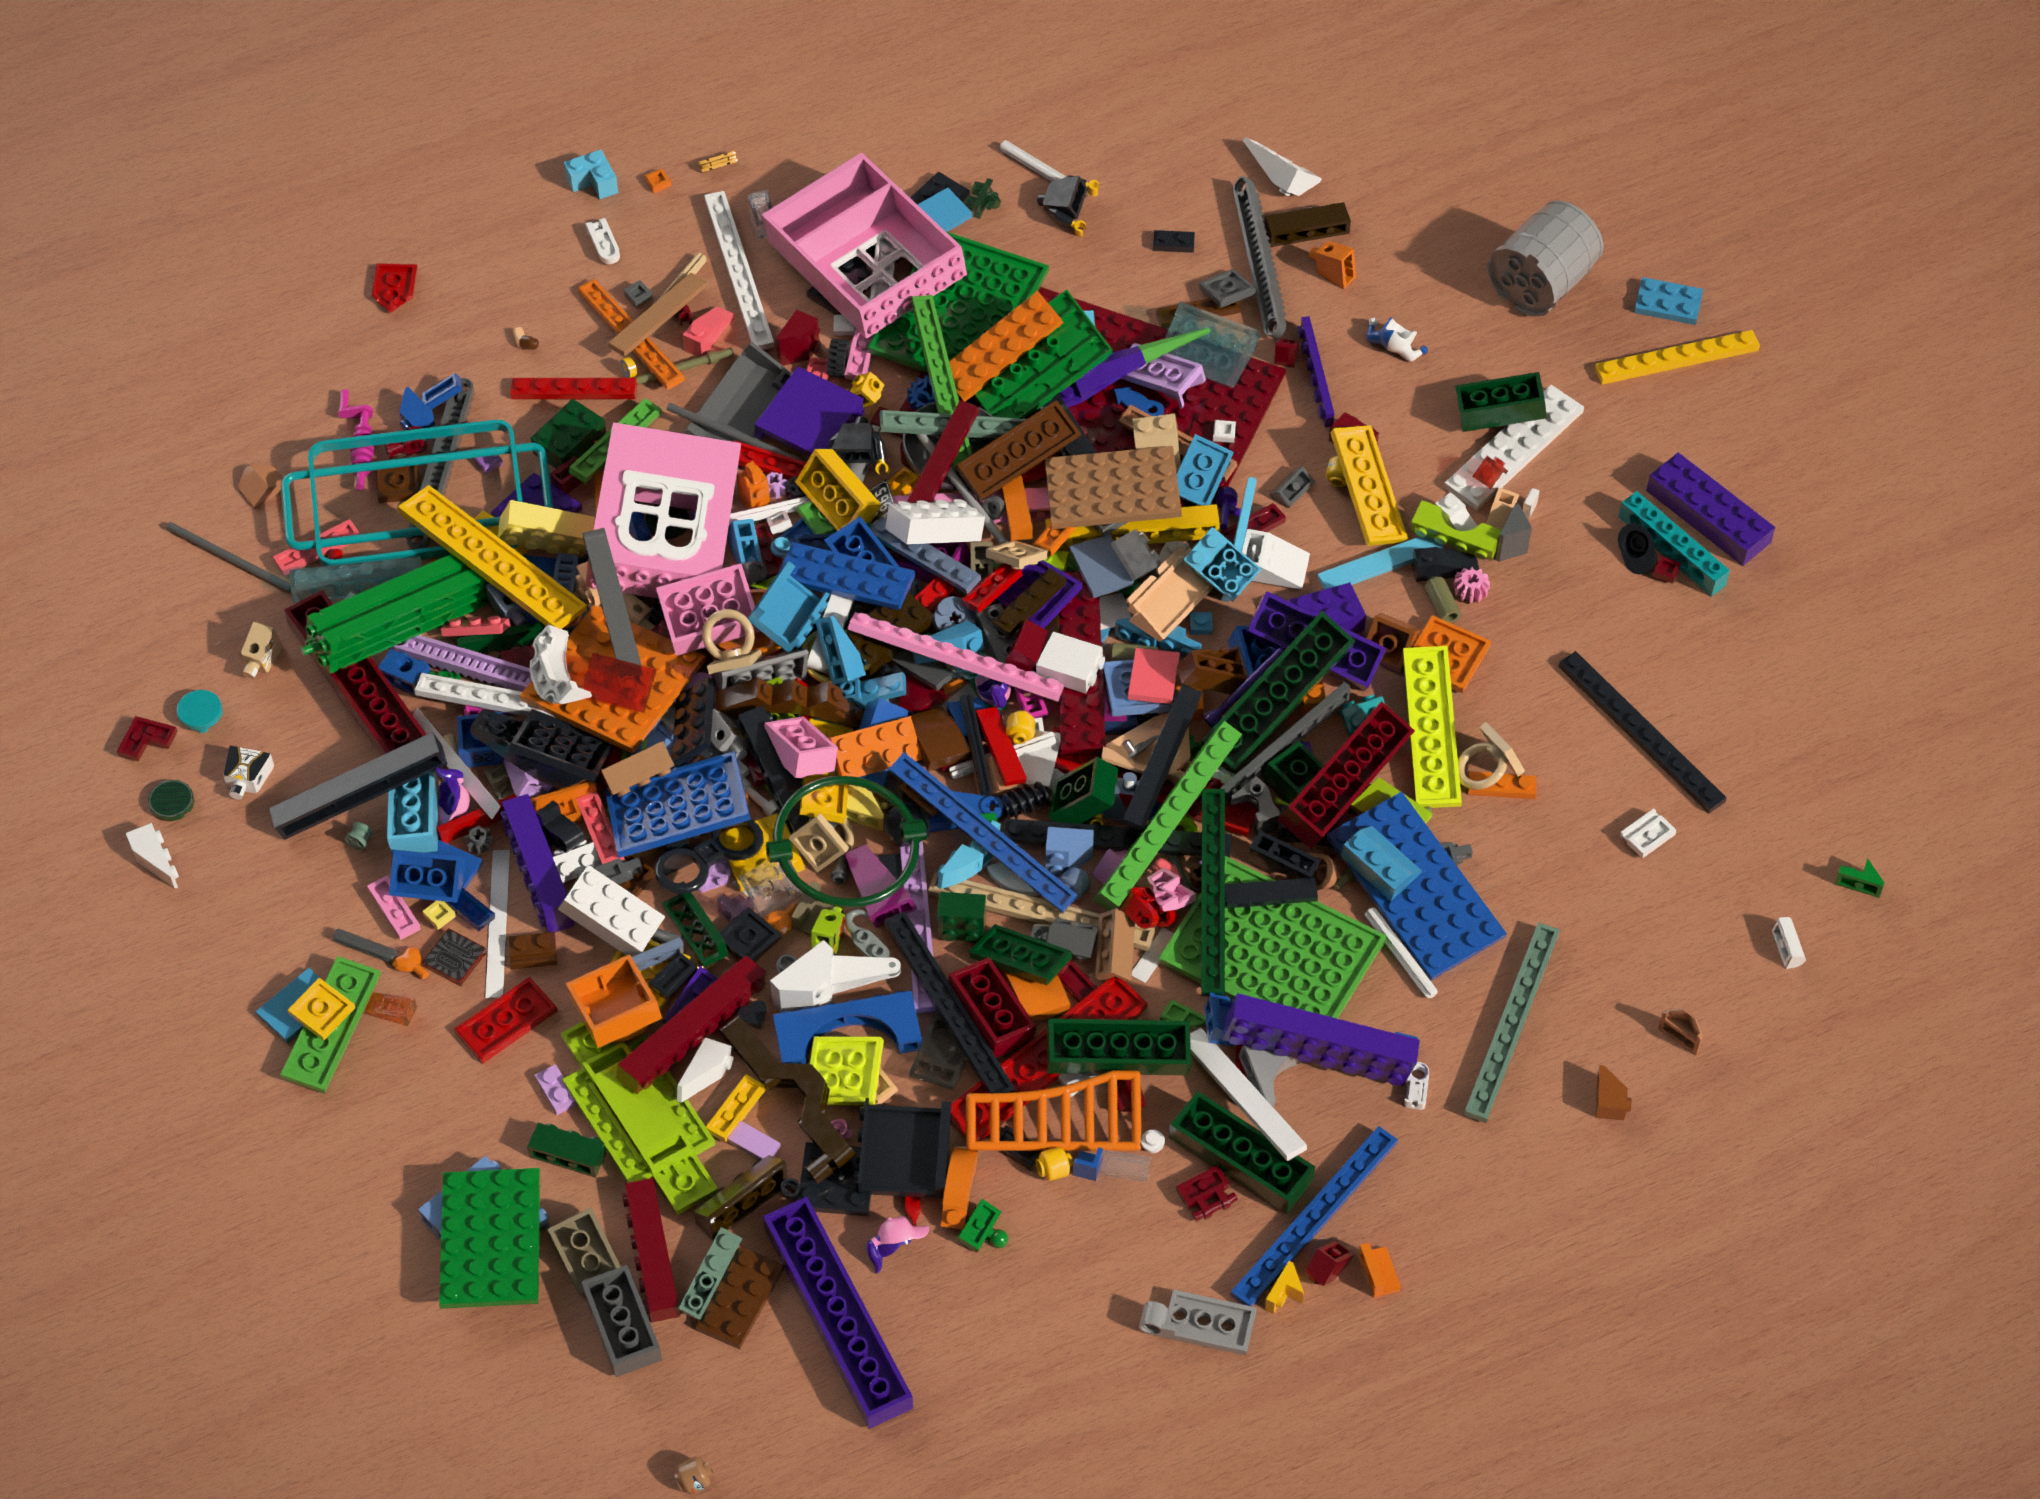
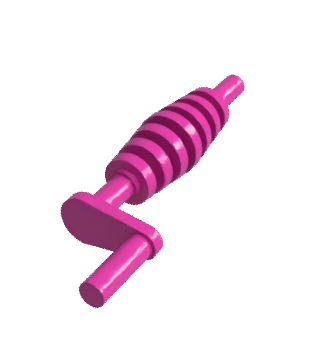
M342 389L340 391L338 416L341 418L360 419V424L355 427L353 437L372 435V428L368 425V419L373 416V409L368 405L348 407L349 391ZM374 446L350 448L351 464L372 462ZM370 471L353 473L356 476L357 490L364 489L365 476L369 475Z

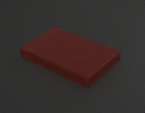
M592 652L582 689L591 692L592 697L590 699L645 713L657 670Z

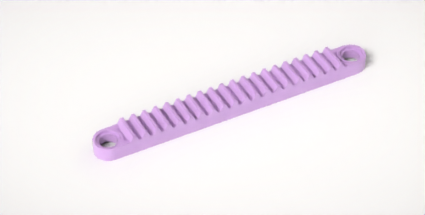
M421 635L407 640L402 645L391 647V649L398 652L402 651L416 660H423L433 667L439 666L441 670L446 668L449 672L462 673L465 677L469 675L474 680L475 678H478L481 682L485 680L488 684L494 683L497 687L502 685L505 689L508 687L511 690L523 692L532 681L530 668Z

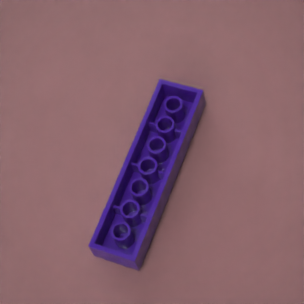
M1237 993L1226 1015L1222 1040L1229 1041L1234 1045L1241 1044L1258 1051L1266 1050L1274 1052L1278 1056H1291L1301 1062H1311L1325 1068H1335L1343 1070L1348 1074L1355 1073L1366 1076L1368 1079H1378L1392 1085L1404 1086L1417 1064L1420 1042L1419 1039Z

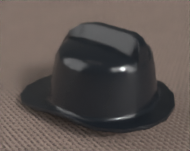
M1630 523L1625 525L1620 530L1617 539L1624 563L1632 573H1647L1652 569L1656 561L1652 536L1641 524Z

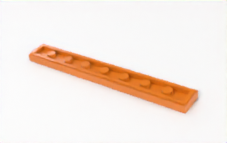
M595 279L577 288L581 297L616 335L633 322L630 316ZM649 337L632 350L635 356L667 390L685 381L684 375Z

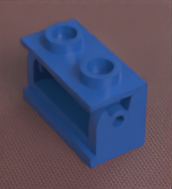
M1210 993L1204 1006L1208 1043L1236 1046L1229 1041L1222 1040L1226 1015L1233 1003L1231 998L1227 996L1215 995V993Z

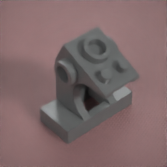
M1257 776L1252 780H1245L1240 785V790L1235 788L1232 791L1231 806L1242 802H1249L1256 806L1258 813L1255 814L1253 828L1256 836L1260 830L1265 833L1278 830L1279 821L1277 819L1280 817L1279 810L1273 803L1267 785Z

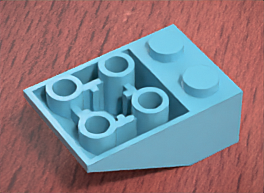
M1213 527L1184 558L1185 564L1232 602L1262 570Z

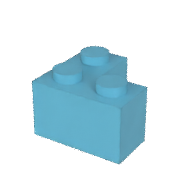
M601 149L564 162L566 180L573 192L593 186L599 199L618 193L616 175Z

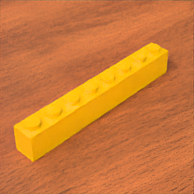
M1217 504L1181 507L1182 517L1128 522L1111 532L1110 535L1113 541L1127 533L1138 529L1139 532L1143 531L1147 536L1149 542L1146 544L1201 540L1212 527L1220 533ZM1045 519V527L1047 529L1051 524V519ZM1093 526L1077 527L1057 551H1070L1069 546L1095 539L1102 535Z

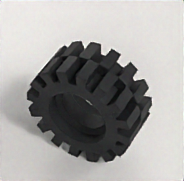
M831 339L828 351L827 375L845 378L850 342L849 340Z

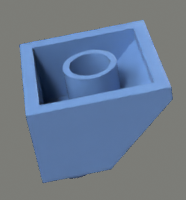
M1048 827L1046 869L1054 876H1061L1067 869L1071 867L1080 868L1093 858L1094 830Z

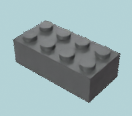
M628 1265L581 1281L585 1299L615 1377L662 1361L659 1344Z

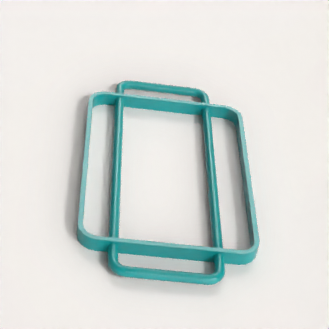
M487 420L317 442L310 448L308 453L309 470L289 473L281 481L286 543L295 550L316 549L320 564L329 570H345L431 559L432 557H446L451 553L442 546L336 560L325 558L322 555V548L426 534L415 527L321 539L315 478L512 453L518 502H522L516 453L535 451L538 453L544 504L545 507L553 508L547 453L545 448L537 443L515 444L512 426L503 420ZM488 431L506 432L510 437L511 445L314 469L316 456L326 451ZM310 478L316 540L297 542L294 540L289 484L294 480ZM500 517L478 519L476 521L484 527L499 526ZM509 545V546H510L511 548H514V547H517V546H519V545Z

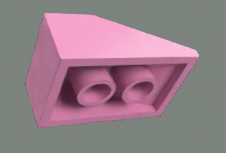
M804 716L765 722L764 727L784 768L795 778H804L805 776L815 774L823 775L826 772L835 770L838 747Z

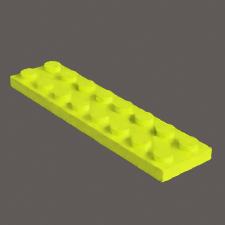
M1448 646L1403 648L1409 726L1415 730L1410 736L1415 802L1423 807L1430 806L1431 808L1461 807L1462 800Z

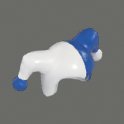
M1392 317L1388 319L1380 331H1375L1378 321L1376 318H1370L1366 334L1367 342L1382 344L1386 350L1398 353L1405 360L1411 362L1422 354L1428 353L1426 346H1421L1419 350H1412L1411 343L1417 334L1416 331L1406 330L1397 324Z

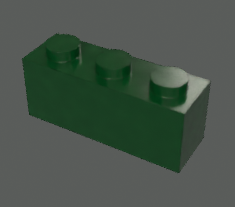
M538 1122L527 1145L529 1158L595 1178L607 1154L605 1143L600 1139L581 1136L573 1130L565 1131L558 1129V1127L550 1123L542 1124Z

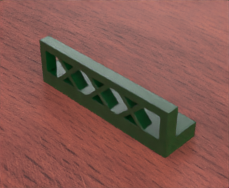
M538 621L510 627L502 634L472 635L458 638L457 643L458 647L488 655L493 651L500 653L516 646L520 648L531 646L534 643V639L542 632L545 626L542 622Z
M692 892L678 894L662 902L664 910L703 968L728 956L724 939ZM678 903H682L684 906L681 912L674 911L670 907ZM683 919L693 920L692 927L682 925ZM693 935H704L702 942L693 941ZM704 949L714 950L715 954L704 958L702 955Z

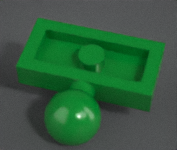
M981 1199L956 1240L974 1252L979 1251L987 1237L993 1247L999 1249L1005 1247L1009 1241L1008 1234L1002 1229H992L1002 1211Z

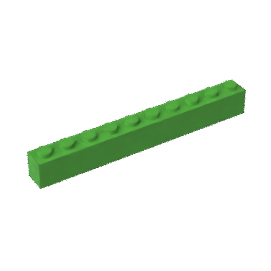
M1223 721L1215 729L1146 825L1143 832H1141L1093 899L1108 911L1117 909L1239 740L1242 735L1226 721Z

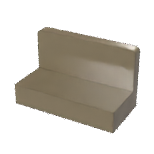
M811 881L809 886L820 891V884ZM804 893L791 916L792 928L811 936V931L822 909L831 910L835 906L817 901Z

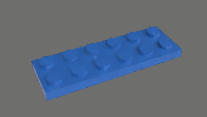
M792 542L780 568L781 570L788 561L796 567L790 576L807 589L827 592L832 595L896 610L901 609L915 577L914 570Z

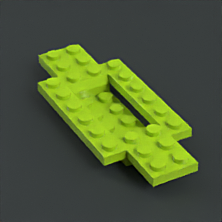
M583 1021L561 1032L562 1040L581 1067L580 1070L563 1078V1083L597 1137L605 1143L606 1151L626 1182L653 1178L676 1215L715 1195L718 1187L697 1157L698 1154L715 1146V1140L688 1099L682 1103L677 1102L678 1084L670 1072L667 1071L664 1075H659L648 1089L641 1090L637 1095L616 1078L617 1064L647 1040V1037L643 1035L627 1045L624 1041L610 1042L597 1048ZM595 1085H597V1087L599 1088L600 1092L602 1093V1095L604 1096V1098L606 1099V1101L608 1102V1104H609L610 1107L612 1108L613 1112L615 1113V1115L617 1116V1118L619 1119V1121L621 1122V1124H622L623 1127L625 1128L626 1132L628 1133V1135L630 1136V1138L632 1139V1141L634 1142V1144H635L636 1147L638 1148V1150H639V1152H640V1155H639V1153L637 1152V1150L635 1149V1147L633 1146L632 1142L630 1141V1139L628 1138V1136L626 1135V1133L624 1132V1130L622 1129V1127L620 1126L619 1122L617 1121V1119L615 1118V1116L613 1115V1113L611 1112V1110L609 1109V1107L607 1106L606 1102L604 1101V1099L602 1098V1096L600 1095V1093H599L598 1090L596 1089Z

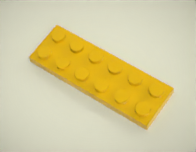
M1371 425L1333 428L1330 432L1366 546L1405 542L1408 537Z
M814 719L809 720L828 739L853 732V728ZM836 766L834 771L826 772L823 775L805 776L802 787L821 778L838 776ZM849 785L827 786L807 794L801 799L800 815L816 817L821 813L827 821L844 824L847 813Z

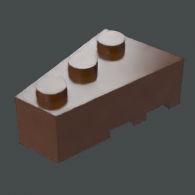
M1234 646L1232 649L1220 647L1215 651L1211 649L1192 650L1177 666L1182 684L1229 695L1249 677L1240 646Z

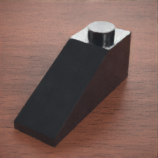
M1439 547L1414 549L1412 567L1416 582L1428 581L1432 577L1455 578L1457 572H1461L1463 568L1470 570L1472 566L1474 570H1479L1477 557L1474 554Z
M1261 830L1249 848L1248 857L1249 862L1267 871L1311 879L1321 862V859Z

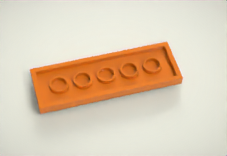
M1038 291L949 361L956 391L964 402L1064 323Z

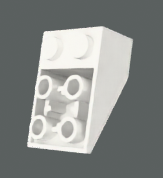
M1247 529L1242 552L1262 569L1252 581L1302 590L1310 553L1268 532Z

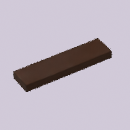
M1208 298L1157 309L1156 317L1160 327L1167 329L1241 313V307L1237 301L1220 308L1214 301Z

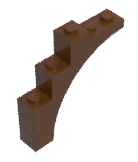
M757 677L717 691L716 710L733 718H738L739 714L763 705L766 712L813 716L853 728V731H857L864 713L863 709L843 697L842 689L829 681L807 688L794 679L772 686Z

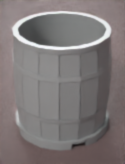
M1561 200L1551 201L1534 213L1505 241L1503 246H1499L1491 254V259L1487 262L1486 267L1489 280L1497 294L1503 300L1508 298L1516 305L1514 309L1520 313L1533 317L1544 316L1557 305L1558 300L1563 298L1590 271L1591 267L1602 256L1604 244L1596 224L1583 210L1569 202Z

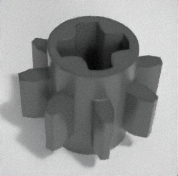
M478 825L473 829H468L469 836L464 837L468 851H474L478 855L485 851L489 852V844L494 843L493 836H490L489 828L483 829Z

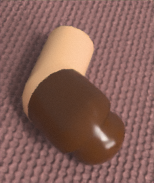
M521 327L513 330L519 348L528 350L538 348V339L525 335Z

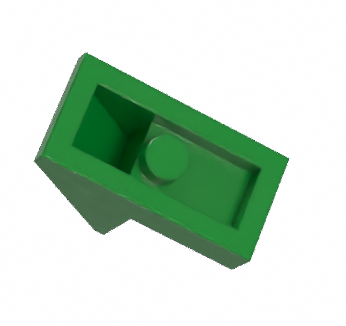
M1867 858L1863 872L1852 867L1840 866L1835 885L1880 898L1885 882Z

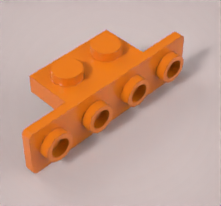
M592 781L582 782L579 785L538 795L530 800L535 812L554 800L559 804L561 814L572 822H578L583 820L576 798L596 792L597 785L596 782Z

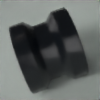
M798 476L790 478L786 483L788 500L807 496L795 483Z

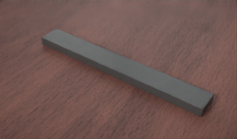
M1345 682L1342 683L1220 788L1225 789V805L1231 801L1232 791L1235 788L1240 790L1239 787L1245 780H1252L1254 777H1259L1263 774L1270 761L1305 738L1347 702L1350 695V686Z

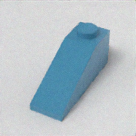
M754 520L732 521L728 526L727 534L736 564L741 563L743 565L752 561L762 562Z
M829 616L816 619L815 622L832 684L847 682L866 675L860 653L836 618Z
M965 621L930 635L934 640L953 644L954 647L963 650L968 649L974 653L984 649L982 631L970 621ZM913 652L914 663L916 664L938 661Z

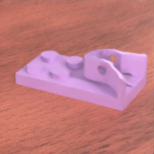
M1134 343L1130 348L1140 346V344ZM1168 353L1121 378L1163 392L1165 396L1177 400L1181 409L1184 407L1182 398L1184 392L1188 388L1203 384L1206 381L1202 364Z

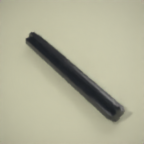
M970 693L962 694L960 696V703L979 793L982 796L990 795L992 787L973 697Z

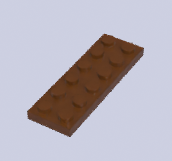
M1056 400L959 463L955 468L981 502L1078 439L1082 434Z

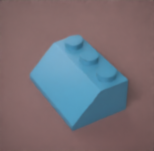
M1373 826L1359 830L1344 844L1341 857L1390 901L1422 873L1419 867Z

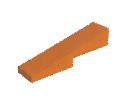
M1021 475L1002 488L1011 541L1033 539V527Z

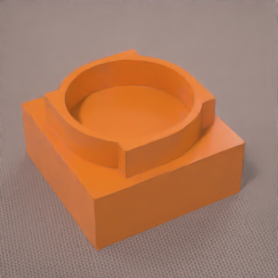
M630 954L566 983L570 999L597 1048L610 1042L616 1043L632 1039L647 1032V1025L662 1019L657 1000Z

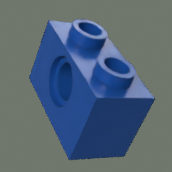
M393 649L388 652L378 666L392 686L417 696L415 688L421 673L429 674L430 667L425 661L416 660L402 651L398 652Z

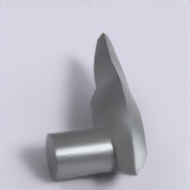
M1159 735L1151 737L1136 746L1132 744L1130 739L1125 740L1122 745L1128 752L1129 759L1142 754L1159 738Z

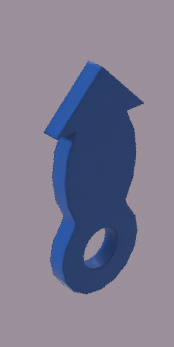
M1132 387L1114 389L1118 405L1122 403L1126 408L1132 405L1151 416L1164 414V407L1159 401L1148 400L1143 394L1131 391ZM1156 408L1157 412L1150 413L1148 412V409Z

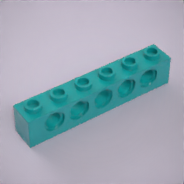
M1638 491L1622 501L1618 518L1625 524L1637 523L1644 526L1652 536L1654 548L1664 557L1680 562L1679 570L1712 597L1727 585L1730 569Z

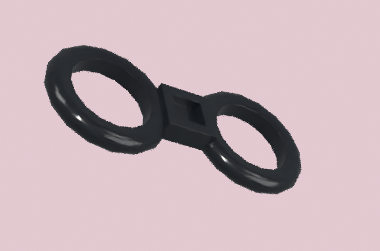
M752 819L731 825L746 827L753 833L755 838L753 844L744 850L734 851L722 845L719 836L728 827L711 831L710 839L696 846L693 850L687 848L669 850L658 858L654 867L655 878L659 885L669 892L676 894L694 892L705 884L709 875V867L722 859L743 861L755 856L764 843L762 829ZM685 858L697 864L699 874L691 882L678 884L666 877L664 868L674 859Z

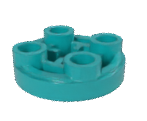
M195 690L181 698L177 705V715L181 724L186 728L196 730L198 733H205L220 720L223 715V708L219 697L215 693L208 690Z

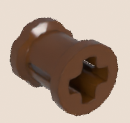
M1198 863L1190 869L1191 878L1189 885L1192 891L1201 893L1202 864Z

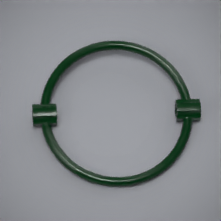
M830 776L804 785L784 803L775 822L773 841L766 842V855L770 863L778 862L792 884L809 897L832 906L863 907L890 897L907 882L917 864L919 841L926 840L927 838L926 825L923 819L914 820L905 804L894 793L878 783L854 776ZM853 785L871 790L888 800L899 811L905 821L900 822L901 840L904 843L910 842L908 862L897 880L884 890L861 898H840L827 895L806 884L794 872L788 860L793 858L791 841L789 839H782L784 824L789 812L804 796L827 786Z

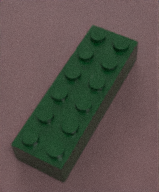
M1048 1019L1046 1029L1047 1073L1103 1074L1112 1070H1136L1140 1072V1075L1188 1076L1191 1067L1190 1021Z
M1199 1091L1193 1095L1170 1124L1169 1138L1211 1166L1215 1167L1218 1165L1222 1173L1285 1214L1291 1210L1314 1180L1316 1166L1298 1155L1287 1161L1260 1130Z

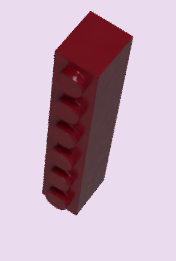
M649 1178L625 1183L626 1193H622L624 1208L629 1207L630 1214H626L628 1229H634V1235H631L630 1239L632 1250H638L639 1256L634 1257L636 1271H642L643 1278H639L638 1281L641 1293L646 1292L647 1299L642 1300L647 1314H650L651 1322L680 1317L654 1179Z

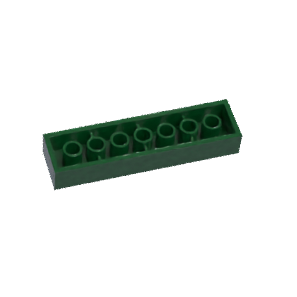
M1321 611L1202 739L1201 746L1205 745L1215 729L1223 721H1226L1242 734L1221 763L1235 774L1353 647L1355 640Z

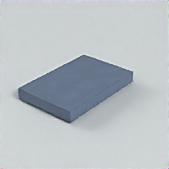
M1110 534L1069 546L1070 553L1093 598L1134 586V581L1110 544L1113 542Z

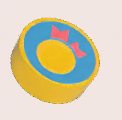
M626 357L620 360L621 369L625 377H635L637 375V368L633 359Z

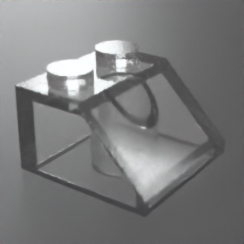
M767 860L739 877L760 917H764L768 913L776 911L804 895L786 877L778 862L770 863ZM788 860L790 866L792 867V869L794 870V872L797 874V872H796V870H795V868H794L792 862H791L790 860Z

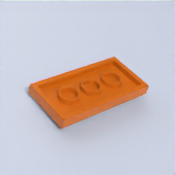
M911 716L829 738L838 747L835 763L838 776L861 777L887 770L903 752L915 761L923 759Z

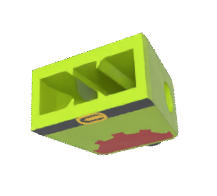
M832 907L831 910L822 909L811 931V949L823 940L825 941L827 937L829 938L827 944L833 949V955L837 956L844 937L845 915L843 909L840 907Z

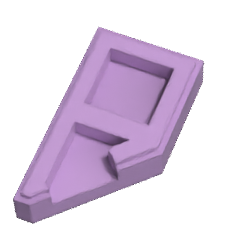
M724 858L709 867L708 878L705 884L698 889L699 892L703 893L729 882L732 870L727 859Z

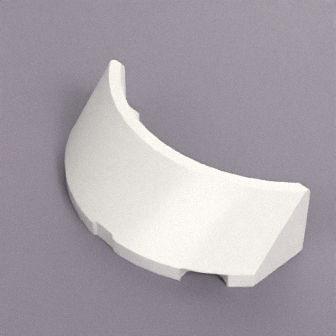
M548 624L534 639L535 656L530 660L531 680L537 694L542 699L553 704H565L592 697L591 692L578 688L576 682L572 681L569 676L566 664L568 632Z

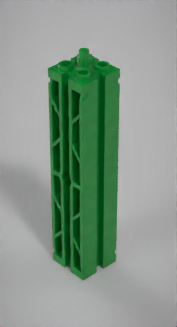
M450 554L320 610L319 613L308 615L307 626L305 627L307 632L306 646L301 647V652L304 656L313 652L317 656L319 665L324 667L329 674L334 673L339 668L343 669L446 624L450 619L462 617L489 605L485 585L489 582L453 554Z

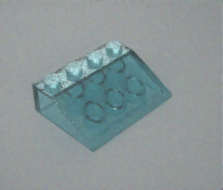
M1180 301L1165 339L1205 328H1210V332L1168 352V354L1202 364L1205 378L1234 388L1252 357L1261 335L1257 329Z

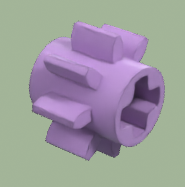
M773 472L768 474L766 477L768 479L770 497L778 499L782 494L785 495L787 480H783V474Z

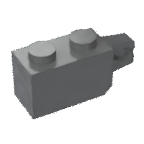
M1057 918L1051 925L1034 924L1031 937L1068 949L1074 954L1075 958L1087 959V957L1091 958L1094 954L1099 926Z

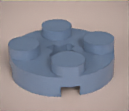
M945 598L939 602L933 612L932 623L934 629L938 633L965 621H970L976 626L975 611L963 606L962 598ZM952 614H955L959 618V620L957 621L958 624H955L954 621H950L949 618L952 616Z

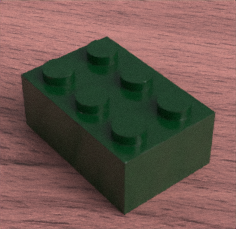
M572 398L531 436L530 440L531 443L543 446L547 453L548 464L558 468L573 456L579 459L594 445L595 440H600L606 434L605 420ZM532 451L533 454L538 457V453L535 452V451Z
M1096 757L1054 781L1049 819L1054 822L1081 824L1113 807L1118 768Z

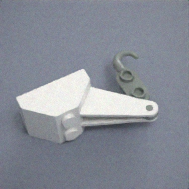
M854 909L846 915L844 920L845 927L850 932L854 945L866 957L834 956L833 949L823 940L770 980L772 1002L780 1012L798 1011L805 1007L825 1006L831 1003L835 993L894 978L900 974V961L896 958H889L888 948L871 931L860 928L853 923L852 920L856 915L868 917L869 915L866 911Z

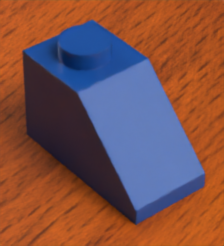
M406 387L400 407V425L403 430L406 431L413 426H420L422 428L434 426L435 421L431 409L409 387Z

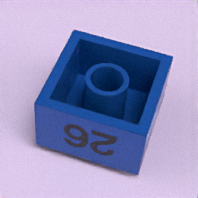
M479 714L457 716L459 756L468 768L497 765L504 762L505 759L469 732L471 725Z

